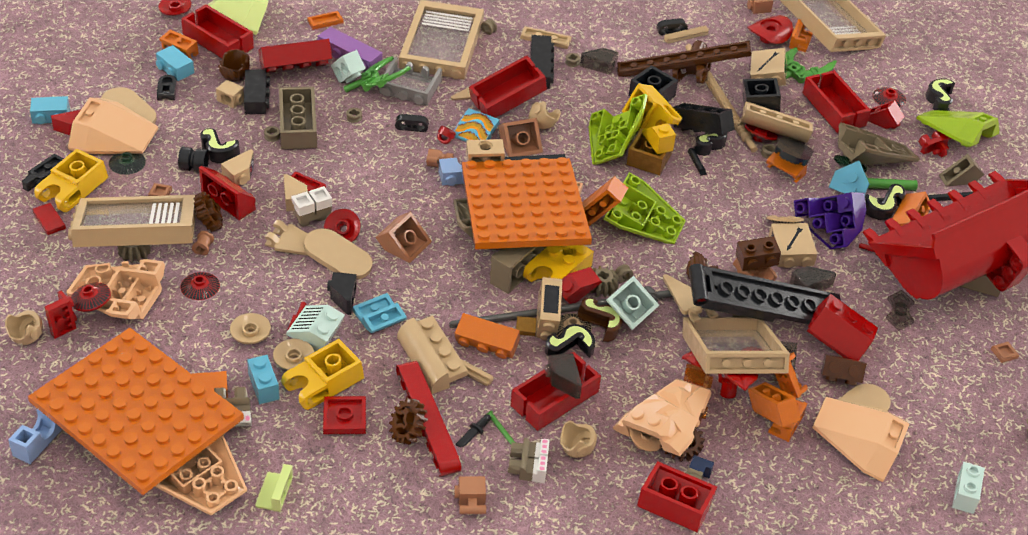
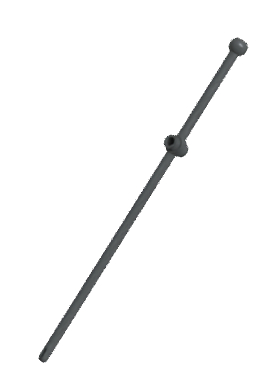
M650 286L644 287L657 303L658 299L673 297L669 290L656 292ZM606 299L597 300V305L599 306L609 305ZM581 302L561 305V313L578 311ZM537 309L481 316L478 318L495 323L516 320L517 316L537 317ZM460 320L450 321L449 327L457 328Z

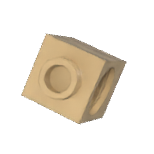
M226 80L216 88L217 101L235 108L238 104L241 105L244 102V88Z

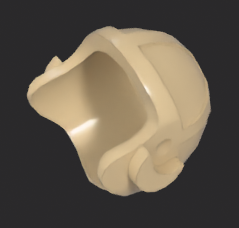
M545 101L535 102L530 109L529 119L537 118L539 129H550L559 120L561 111L555 109L549 113L546 110Z
M32 310L23 311L16 316L8 314L5 319L7 334L17 344L29 345L34 343L43 333L41 317Z
M567 421L563 425L560 443L565 453L572 458H581L593 453L597 441V434L594 428L588 424H575L574 421Z

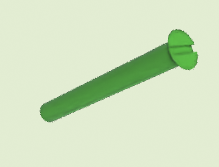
M489 411L487 414L491 416L492 422L510 444L512 442L516 443L494 416L493 411Z

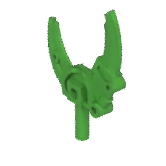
M793 48L786 52V79L793 77L798 83H804L808 76L817 74L821 76L822 73L832 71L837 61L833 60L821 68L811 67L810 70H805L804 66L794 61V56L798 50Z
M393 56L377 62L362 73L361 79L344 86V90L349 92L362 86L363 90L367 92L374 86L382 88L388 81L403 75L411 67L407 66L391 75L387 73L380 76L378 70L394 59Z

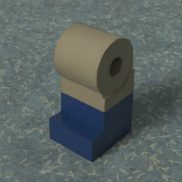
M694 455L686 474L703 480V477L710 479L714 462Z

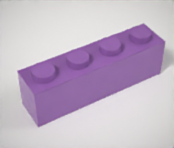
M329 27L317 36L318 40L330 39L331 53L334 58H340L357 50L366 68L362 72L367 71L371 66L382 60V52L332 27Z

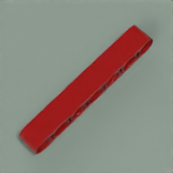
M412 361L396 365V373L401 378V386L407 392L406 398L419 400L420 403L425 405L423 409L427 410V413L424 415V418L428 419V421L424 422L426 429H422L421 433L427 440L426 445L429 453L432 452L434 458L432 460L434 465L441 473L439 476L461 472L460 458L418 362Z

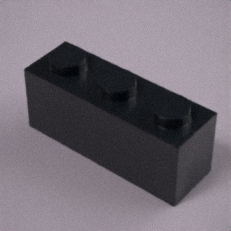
M266 69L245 70V114H266V109H270V76H267Z

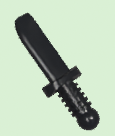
M485 414L476 424L471 423L469 431L456 443V446L464 447L478 433L482 435L484 433L483 428L491 420V416Z

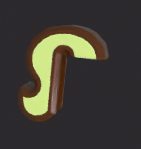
M583 299L578 310V317L583 321L605 327L603 342L613 341L617 337L623 323L622 318L609 305L599 306L596 299Z

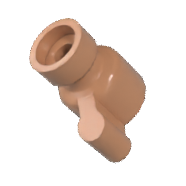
M429 148L426 159L427 166L439 167V159L453 158L454 154H443L441 150Z

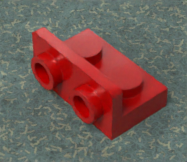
M62 290L57 292L59 300L44 307L50 333L54 339L77 329L75 323L77 317L72 309L74 306L73 300L69 295L66 296Z

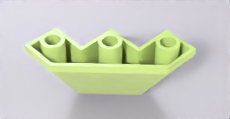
M213 0L208 6L251 30L254 35H257L268 0Z

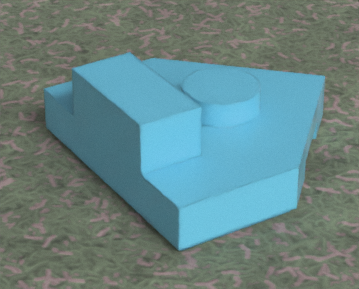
M857 161L836 170L829 188L844 194L860 192L865 195L870 183L861 162Z

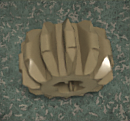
M150 245L117 246L118 255L124 261L129 260L131 264L136 259L139 263L141 258L147 259L151 251Z
M601 266L598 269L592 268L602 283L590 291V293L596 292L597 297L603 294L605 298L608 294L612 295L619 285V278L615 274V270H609L608 266L606 268Z

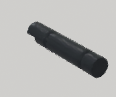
M694 148L688 149V153L701 176L707 175Z

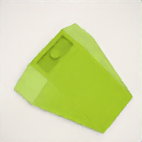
M647 94L632 98L629 111L616 116H612L606 109L591 114L588 128L593 165H599L623 156L642 124Z
M930 110L918 115L916 118L922 124L934 128L960 142L965 147H972L978 144L981 135L991 138L998 135L1000 131L998 118L983 112Z
M629 172L623 181L628 190L622 201L608 211L602 219L619 229L666 244H675L686 220L644 180Z

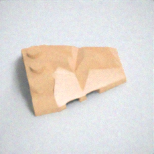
M143 259L140 260V264L129 265L128 261H123L121 263L122 266L111 267L110 263L85 265L66 292L71 297L83 285L94 282L104 283L110 288L111 297L104 306L96 310L111 317L144 319L161 293L160 281L164 276L165 263L164 261Z
M676 379L625 413L613 426V429L628 437H631L630 427L659 438L664 451L681 456L693 442V431L700 424L699 416L706 409L711 391Z

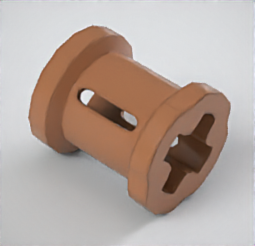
M200 231L197 235V242L192 246L193 252L195 254L207 255L209 246L214 241L213 234L208 231Z

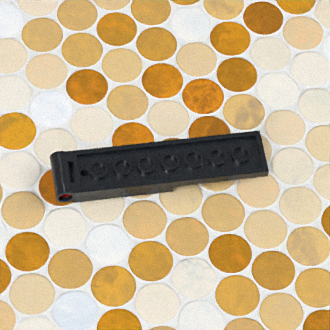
M693 264L688 268L693 304L701 306L703 309L773 322L778 318L809 325L817 306L830 294L841 301L840 294L703 266L702 264Z

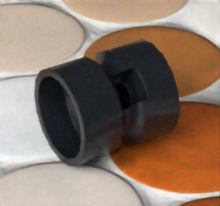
M182 146L178 155L179 170L190 171L193 168L195 172H199V167H208V149L197 148L194 151L192 147Z

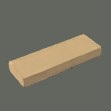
M526 26L520 35V39L531 41L532 35L551 36V43H554L555 47L568 49L572 39L568 35Z

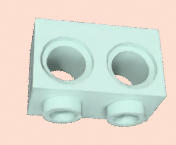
M357 50L341 56L331 64L337 80L340 83L345 81L346 84L356 80L355 78L361 76V72L366 69Z
M963 462L957 477L952 508L974 514L980 501L984 467Z

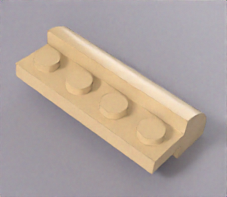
M747 101L744 104L740 122L804 143L809 141L813 132V124L811 122Z
M433 315L420 321H416L413 317L401 326L397 339L411 362H418L431 394L449 389L451 382L468 376L467 368Z

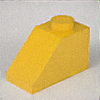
M668 123L642 130L643 135L657 154L673 151L676 134Z

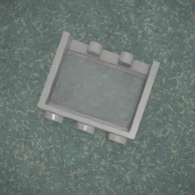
M394 57L384 74L388 73L391 75L402 70L398 68L397 57ZM407 62L405 68L407 66L411 67L409 71L388 81L384 87L379 88V93L384 96H392L403 101L408 100L418 105L428 106L437 87L442 82V69L438 68L436 74L432 77L429 76V68L427 66H423L420 74L413 72V63Z

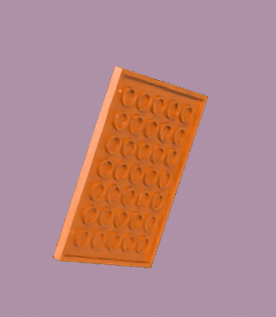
M570 158L462 162V174L475 249L592 244L590 229Z
M130 327L28 396L29 402L142 495L146 494L244 419V413Z

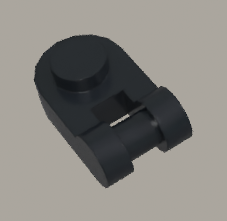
M163 75L159 78L157 100H163V98L175 100L177 84L176 78L173 75Z

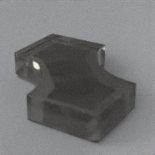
M903 290L888 296L887 300L891 304L892 311L886 316V319L898 331L912 325L914 319L910 315L909 309L914 305L915 301Z

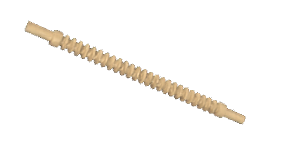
M687 44L685 46L686 50H691L692 45ZM709 71L705 81L706 85L712 91L721 108L732 109L735 130L739 133L741 140L746 142L751 152H756L758 148L752 140V135L746 130L744 123L740 122L739 115Z

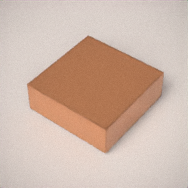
M154 183L148 196H169L172 186Z
M1009 342L991 347L992 352L1001 363L1018 359L1019 354Z

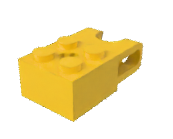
M638 83L622 110V113L629 111L632 98L647 94L643 120L638 129L639 131L641 128L646 129L667 123L679 125L682 117L651 85Z
M75 149L50 170L51 174L35 187L34 194L42 202L55 198L57 209L62 212H68L79 203L80 198H85L109 178L104 161L79 149Z
M584 245L548 246L525 266L523 278L530 282L542 279L543 277L563 279L569 273L591 267L594 251Z
M337 339L305 357L304 362L286 371L282 375L281 383L288 391L304 388L298 395L299 404L304 409L309 410L324 402V396H335L364 379L362 362L340 339Z

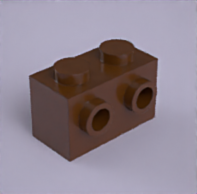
M774 236L737 242L736 257L742 271L779 265L781 251Z
M824 354L821 374L825 375L826 380L837 382V378L844 379L846 384L857 386V383H863L867 363Z

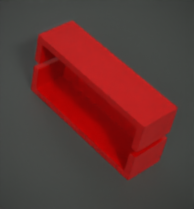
M207 4L195 10V13L191 12L181 18L183 35L196 40L197 44L220 58L229 50L239 49L247 53L254 48L253 32Z
M330 39L266 46L258 50L261 69H266V73L276 72L278 68H282L283 71L292 70L295 66H299L300 69L309 68L315 63L316 66H324L332 60Z
M527 55L469 86L470 97L476 107L480 109L481 113L495 118L547 90L546 77L538 67H535V64Z
M835 70L822 73L821 76L817 74L806 77L802 93L837 133H839L840 122L858 128L867 126L871 110Z
M573 351L513 388L510 406L522 417L525 416V420L539 431L598 393L601 375L590 365L586 366V362Z

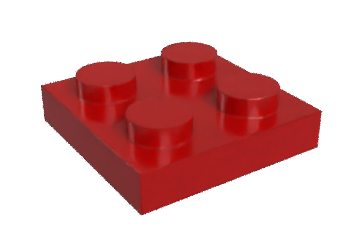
M324 396L323 434H366V396Z

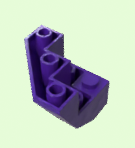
M850 192L824 198L794 200L795 217L809 215V218H815L812 222L815 229H826V233H834L830 236V242L835 246L831 247L809 227L810 231L829 249L848 247L863 229L866 215L865 195L860 192Z

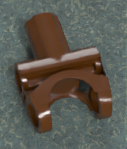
M696 40L691 50L707 48V44ZM712 63L673 69L672 76L680 82L686 75L694 74L696 75V82L703 84L707 79L708 72L711 70ZM681 69H686V73L682 74Z

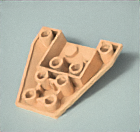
M89 98L72 123L68 149L72 151L79 149L87 154H143L157 132L158 126L118 102L103 98Z
M825 397L812 428L862 472L883 482L899 453L909 423L888 411Z
M223 435L155 486L211 516L247 492V487Z

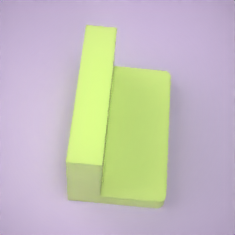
M283 464L280 474L267 472L255 507L281 512L293 479L292 465Z

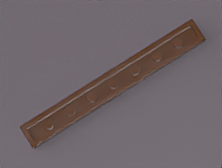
M750 40L617 62L618 77L638 75L651 65L664 71L752 56Z

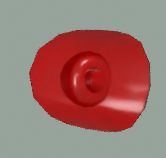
M782 15L762 19L747 27L748 30L758 35L761 42L765 44H782L791 37L794 31L791 20Z

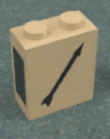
M785 48L752 51L751 79L777 78L779 86L786 85L787 58Z
M808 223L771 224L769 237H775L781 251L778 267L803 266L807 268L815 265L817 251Z
M542 278L538 294L536 337L542 340H547V337L552 333L557 335L561 317L562 279Z

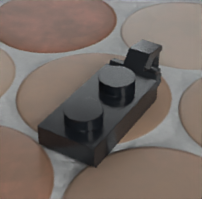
M53 154L29 170L26 178L21 181L23 189L29 192L51 174L50 170L64 158Z

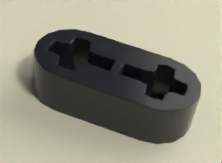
M677 18L661 20L656 28L660 35H666L687 30L688 26L684 19Z
M400 114L396 117L395 128L404 131L426 132L429 125V120L421 115Z

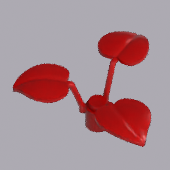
M746 348V349H743L742 351H763V350L757 349V348ZM692 351L682 356V359H685L690 364L702 368ZM718 374V382L721 383L720 395L727 399L735 398L737 387L739 386L746 391L758 379V374H724L725 377H722V374Z

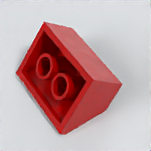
M204 166L199 167L201 192H206L207 195L210 194L211 198L223 210L237 220H241L256 210V200L251 193L246 192L218 171Z
M830 294L817 306L807 332L843 358L859 361L873 342L878 327Z
M657 461L641 488L637 507L698 532L708 513L717 491V486Z

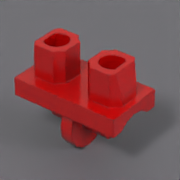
M937 130L932 134V139L927 134L920 137L918 142L922 146L920 152L923 155L933 152L934 155L938 154L941 158L947 155V150H949L948 140L952 138Z

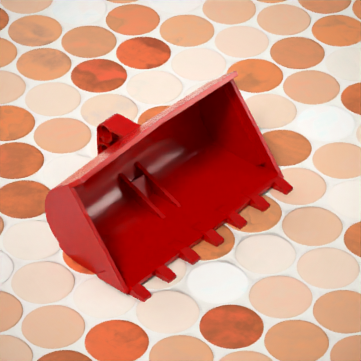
M994 171L988 174L994 183L984 188L974 180L968 183L973 193L966 197H963L954 189L947 193L953 203L943 207L938 201L932 199L927 202V205L932 210L931 213L921 216L919 212L912 208L906 211L911 222L900 226L897 221L890 218L884 222L890 230L889 232L878 236L875 231L868 228L863 231V234L883 264L890 269L902 287L915 299H933L985 275L999 291L1003 292L1019 284L1028 274V179H1004L998 172ZM932 240L931 246L918 245L924 241Z

